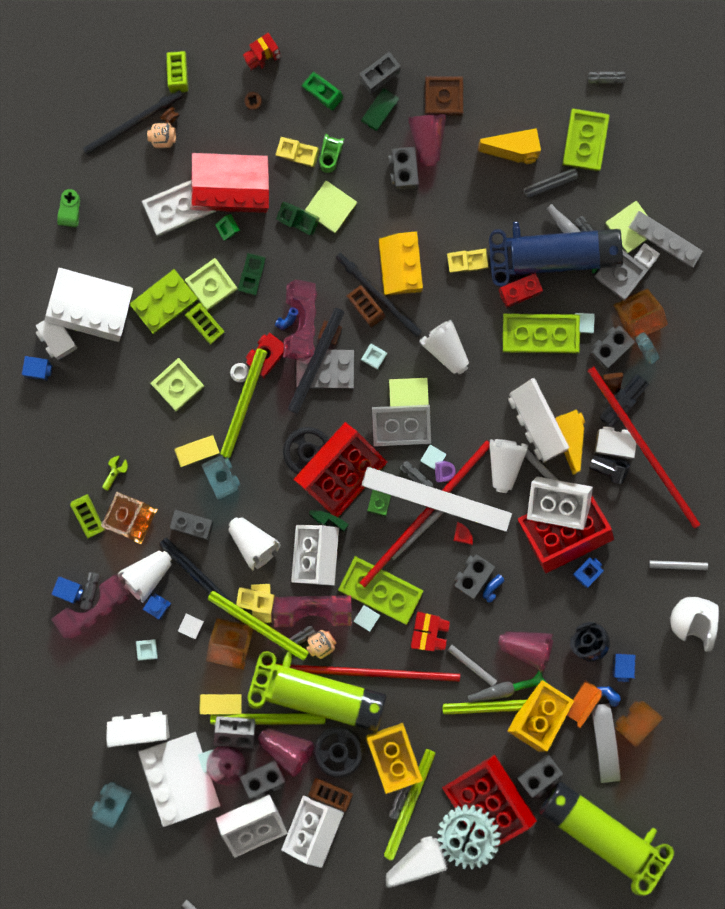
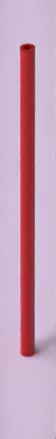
M595 367L590 368L588 372L691 525L697 528L700 523Z
M486 440L442 491L450 493L487 452L490 448V442ZM425 508L359 582L364 588L435 509Z
M290 664L292 669L314 674L460 681V674Z

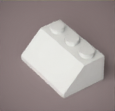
M536 477L531 482L527 519L583 530L591 504L593 487Z
M296 525L291 582L335 585L338 527Z
M162 711L152 712L150 717H143V714L131 715V719L124 720L123 716L112 717V721L107 722V746L170 738L167 714L162 715Z
M270 794L216 818L221 835L234 858L288 834Z
M303 795L281 850L307 864L322 868L343 812Z

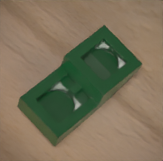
M383 89L367 110L361 122L377 132L398 103L399 98Z
M282 202L276 220L283 224L295 227L308 235L314 234L320 217L286 202Z
M247 253L238 291L257 295L266 257Z
M311 510L309 512V516L322 526H325L329 521L343 533L348 528L349 524L332 514L318 510Z

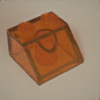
M648 288L614 304V308L626 332L634 341L668 325L663 307Z
M116 492L101 527L141 544L157 509L142 501Z
M217 618L208 645L206 661L244 669L254 629L245 624Z
M644 701L634 702L629 708L630 713L626 717L622 715L616 721L617 726L614 728L633 746H637L663 719Z

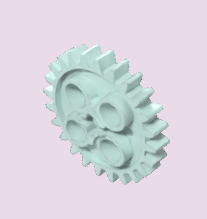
M464 805L462 810L458 806L455 812L450 810L449 816L445 815L443 817L445 822L439 824L443 829L437 831L442 836L437 841L443 842L440 849H446L443 855H450L449 862L455 859L456 866L461 862L463 863V869L468 864L473 869L475 863L480 868L483 863L488 864L489 858H494V853L499 850L495 845H499L501 842L496 838L501 833L495 832L499 826L492 825L495 819L487 818L489 812L483 815L482 808L475 811V805H473L468 810L467 805ZM460 820L465 821L468 827H462L460 825ZM473 822H476V826L470 836L471 840L467 843L465 852H462L463 845L468 838L467 834L471 831ZM477 829H482L485 832V836H480ZM453 838L459 839L460 845H456L453 842ZM470 846L476 847L478 853H473Z

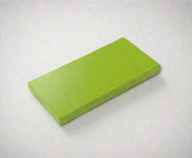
M503 314V352L579 354L580 315Z
M355 556L338 591L407 625L424 590L382 569L364 588L359 582L374 565Z

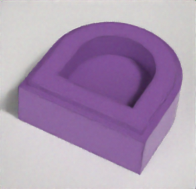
M447 461L435 462L437 482L449 481L454 477L455 467L452 463Z

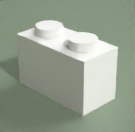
M44 321L36 325L38 329L36 334L41 342L45 340L48 347L46 350L51 358L55 356L57 360H60L77 349L65 327Z
M604 426L603 429L597 431L594 453L626 459L634 458L636 442L628 430L616 432L614 428Z

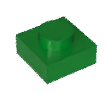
M231 214L226 215L215 224L224 241L229 240L240 231Z

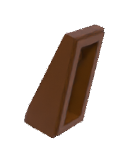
M362 285L346 296L371 328L386 317ZM363 293L364 296L355 302L354 299ZM365 300H369L363 306L359 307V305L362 304ZM373 306L372 309H370L368 312L364 313L365 310H367L369 307Z
M623 373L605 374L601 377L612 393L620 391Z
M315 778L308 796L346 812L353 793ZM320 785H323V786H322V789H321V791H320V793H319V796H318V795H317V792H318V790H319V788H320ZM327 788H330L326 799L323 798ZM338 791L334 801L332 802L331 799L333 797L334 792ZM345 794L341 805H339L338 802L341 795Z

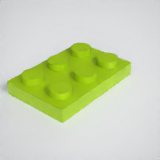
M578 109L571 110L563 159L564 166L594 171L601 170L609 114Z
M173 269L132 301L130 306L152 334H155L196 302L198 298L176 270Z

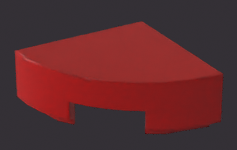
M457 522L453 541L472 545L473 538L471 532L464 524Z

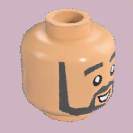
M155 123L152 125L151 130H148V142H152L154 148H170L176 142L175 128H172L169 123Z
M320 630L308 638L309 646L307 650L312 657L316 655L319 659H322L335 650V644L337 643L329 631Z

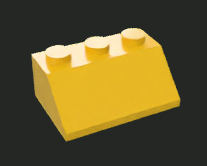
M417 232L398 233L380 238L379 247L384 295L422 292L423 285Z

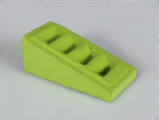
M185 51L167 53V76L170 93H175L178 90L181 92L188 91ZM172 60H182V62H175V63H172L171 61H172Z
M198 303L185 314L186 318L209 344H212L225 333L201 303ZM200 310L202 313L194 319L192 316ZM206 316L207 319L199 325L197 322ZM211 322L212 325L204 331L202 328ZM216 328L217 331L209 337L207 334Z
M88 494L70 503L87 539L105 531ZM85 502L87 503L86 506H84V507L78 509L77 506H79V505H81V504H83V503H85ZM90 509V513L84 516L81 515V513ZM94 517V520L88 523L84 522V520ZM97 523V527L88 530V527Z

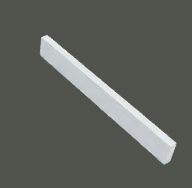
M367 467L362 483L364 487L507 532L512 515L510 512Z

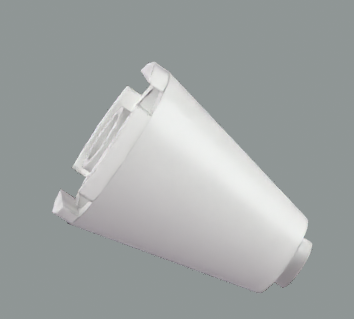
M451 320L440 324L430 331L429 338L424 336L420 340L421 345L453 374H461L468 369L469 361Z
M490 440L492 482L497 492L508 493V490H512L528 450L527 444L522 443L521 446H517L515 441Z
M236 517L229 523L228 531L252 570H254V567L257 569L261 568L273 557L271 553L274 549L276 551L279 550L280 543L246 519L242 517L238 519Z
M157 551L121 570L117 575L120 580L125 579L124 586L136 599H141L143 603L170 568V561L172 559L167 552Z

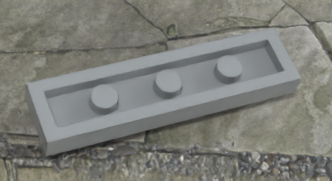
M641 211L637 212L628 227L691 268L694 267L703 252Z

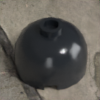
M587 622L578 626L575 629L577 632L574 634V637L571 636L570 638L572 651L583 661L594 662L604 658L610 648V638L607 631L595 622Z

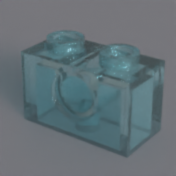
M223 455L201 465L219 501L239 491L238 486L241 484L236 475L232 476L229 469L233 467L228 458L224 459ZM220 472L227 473V480L225 482L217 480V475Z
M111 781L109 785H104L100 793L103 796L100 802H95L91 812L94 813L93 819L113 828L132 791ZM108 798H111L115 801V807L113 809H109L106 806V800Z

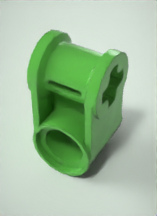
M325 134L320 155V168L323 172L331 173L336 169L339 155L343 148L344 138L336 139L329 137V134ZM325 159H331L333 161V164L327 166L323 163V161Z
M72 189L65 190L61 195L57 219L58 225L78 226L80 197ZM70 195H72L75 199L72 200L71 203H69L67 200V198H70Z

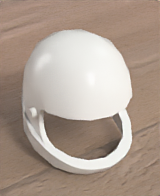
M686 597L680 600L672 610L670 618L672 631L683 641H686L688 635L697 636L703 641L705 651H712L717 633L718 605L699 597Z

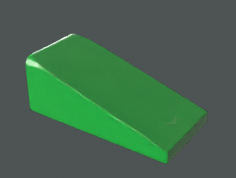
M315 72L302 84L305 90L331 111L344 98L340 90Z

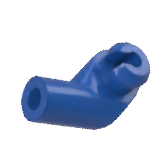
M293 307L290 308L285 320L278 318L275 326L280 328L279 330L287 329L295 322L298 310Z
M498 574L493 578L483 592V598L489 603L496 598L493 591L505 582L501 575Z
M597 687L602 690L601 696H605L611 706L616 707L619 705L620 695L612 687Z

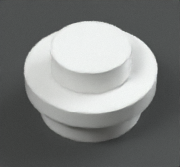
M243 363L235 364L230 371L232 379L236 382L246 381L249 368Z

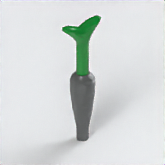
M539 668L537 674L532 679L514 684L503 682L478 693L468 695L469 703L512 696L517 690L538 686L541 681H545L542 678V668Z

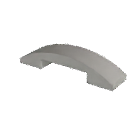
M610 704L595 705L591 711L599 760L601 783L620 781L618 750Z

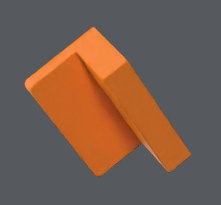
M585 680L575 695L574 702L567 716L577 721L579 728H581L601 698L602 690Z

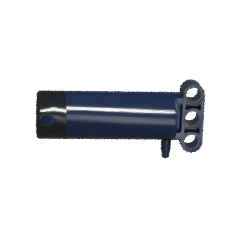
M516 221L513 222V237L507 238L506 233L501 229L492 231L489 237L492 280L497 286L506 285L509 281V276L623 266V247L620 229L521 237L519 222ZM495 234H500L503 237V241L495 243L492 237ZM502 253L505 259L503 262H497L494 259V255ZM498 272L505 273L506 279L504 281L496 279Z

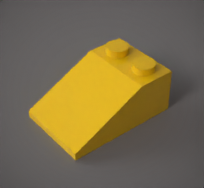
M537 128L480 139L478 150L479 152L511 161L531 164L538 159L541 147Z
M577 410L555 418L569 446L564 454L573 475L581 469L583 424H585L582 413L578 414Z
M541 681L516 714L507 732L538 752L548 751L574 700L545 681Z
M403 723L366 735L386 794L423 781Z

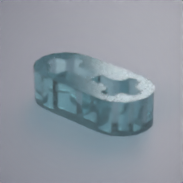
M644 332L635 337V341L643 356L650 364L660 359L654 345Z

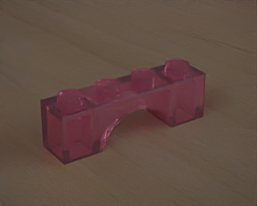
M295 279L287 284L286 303L298 310L299 326L295 334L284 339V358L305 361L314 354L316 283Z
M113 575L99 585L100 599L92 610L78 613L70 608H66L51 619L64 638L70 637L73 639L81 633L79 630L82 627H90L96 622L95 618L99 615L104 617L112 611L111 607L116 603L121 605L128 600L127 596L130 593L118 575Z
M351 596L274 597V627H294L298 620L306 616H321L327 619L332 626H352Z

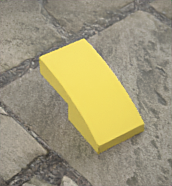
M281 137L276 156L315 167L320 149L301 144L296 140Z
M487 249L447 253L450 273L489 268Z
M213 435L174 449L181 467L219 454Z
M240 587L236 605L241 608L271 615L275 595Z
M241 694L200 695V714H241Z

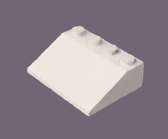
M59 268L44 322L119 342L133 288Z
M535 378L509 394L510 398L508 401L512 409L516 408L519 414L517 419L521 426H525L527 430L525 435L529 443L533 442L536 448L534 453L538 460H542L544 463L564 453L569 448Z
M196 732L139 751L163 827L220 806L210 773H203L198 754L203 752Z
M432 836L422 838L421 843L413 847L386 873L388 887L446 869L437 838L433 839Z

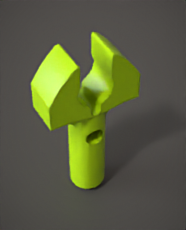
M120 456L110 459L108 465L111 466V472L102 486L104 490L108 491L119 473L127 472L128 463L126 459L122 466L118 468L116 462Z

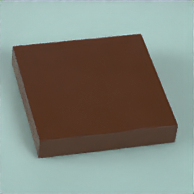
M425 77V115H463V77Z

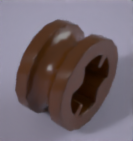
M256 92L248 93L244 99L246 107L250 110L258 109L262 103L260 95ZM255 96L257 97L256 101L258 104L251 106L248 99Z
M172 107L161 116V120H165L166 123L171 125L178 119L180 114L175 113V109Z

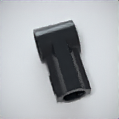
M595 452L589 469L608 476L609 480L616 484H623L628 474L630 463L620 458L613 460Z

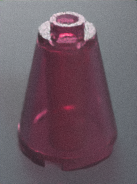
M446 115L408 117L420 162H424L425 166L436 165V161H440Z
M506 631L504 635H500L498 645L501 646L502 651L544 672L546 666L543 664L545 660L549 661L553 646V640L551 639L554 635L550 633Z
M270 728L263 730L258 738L260 740L259 745L293 777H296L302 771L300 767L308 762L314 749V743L309 740Z
M217 747L208 756L206 763L207 772L211 779L219 784H232L239 780L244 773V757L234 747ZM226 763H231L229 770L224 768Z

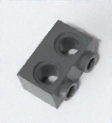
M388 52L359 74V81L371 95L398 75L401 71V66L393 55Z
M415 147L392 149V155H389V166H393L394 173L390 174L391 185H395L396 190L418 188ZM405 156L408 160L406 163H399L397 158ZM406 174L410 179L407 182H402L399 176Z
M620 325L616 329L612 327L605 334L607 338L604 341L598 340L591 347L593 351L590 355L605 370L635 343ZM614 336L622 337L623 343L621 345L616 344L613 340ZM600 349H607L609 357H602Z
M175 510L170 529L208 540L214 522Z
M477 554L474 557L469 556L464 564L466 569L463 573L459 571L453 580L456 582L454 587L472 599L476 597L495 566ZM474 563H482L484 569L481 573H476L473 570ZM465 578L472 580L473 586L471 589L463 587L462 581Z
M216 716L214 746L253 748L255 719Z
M546 754L519 775L517 779L532 798L534 796L538 798L546 792L544 788L549 784L553 786L558 783L563 773L551 757ZM547 766H552L554 770L553 775L550 777H546L543 773ZM531 778L538 780V786L534 789L528 786Z
M276 760L240 777L249 798L254 797L255 800L265 796V791L271 788L272 791H276L284 787L282 783L286 781ZM271 771L276 772L278 775V780L275 782H271L267 778V774ZM258 780L260 788L252 790L249 785L250 781Z

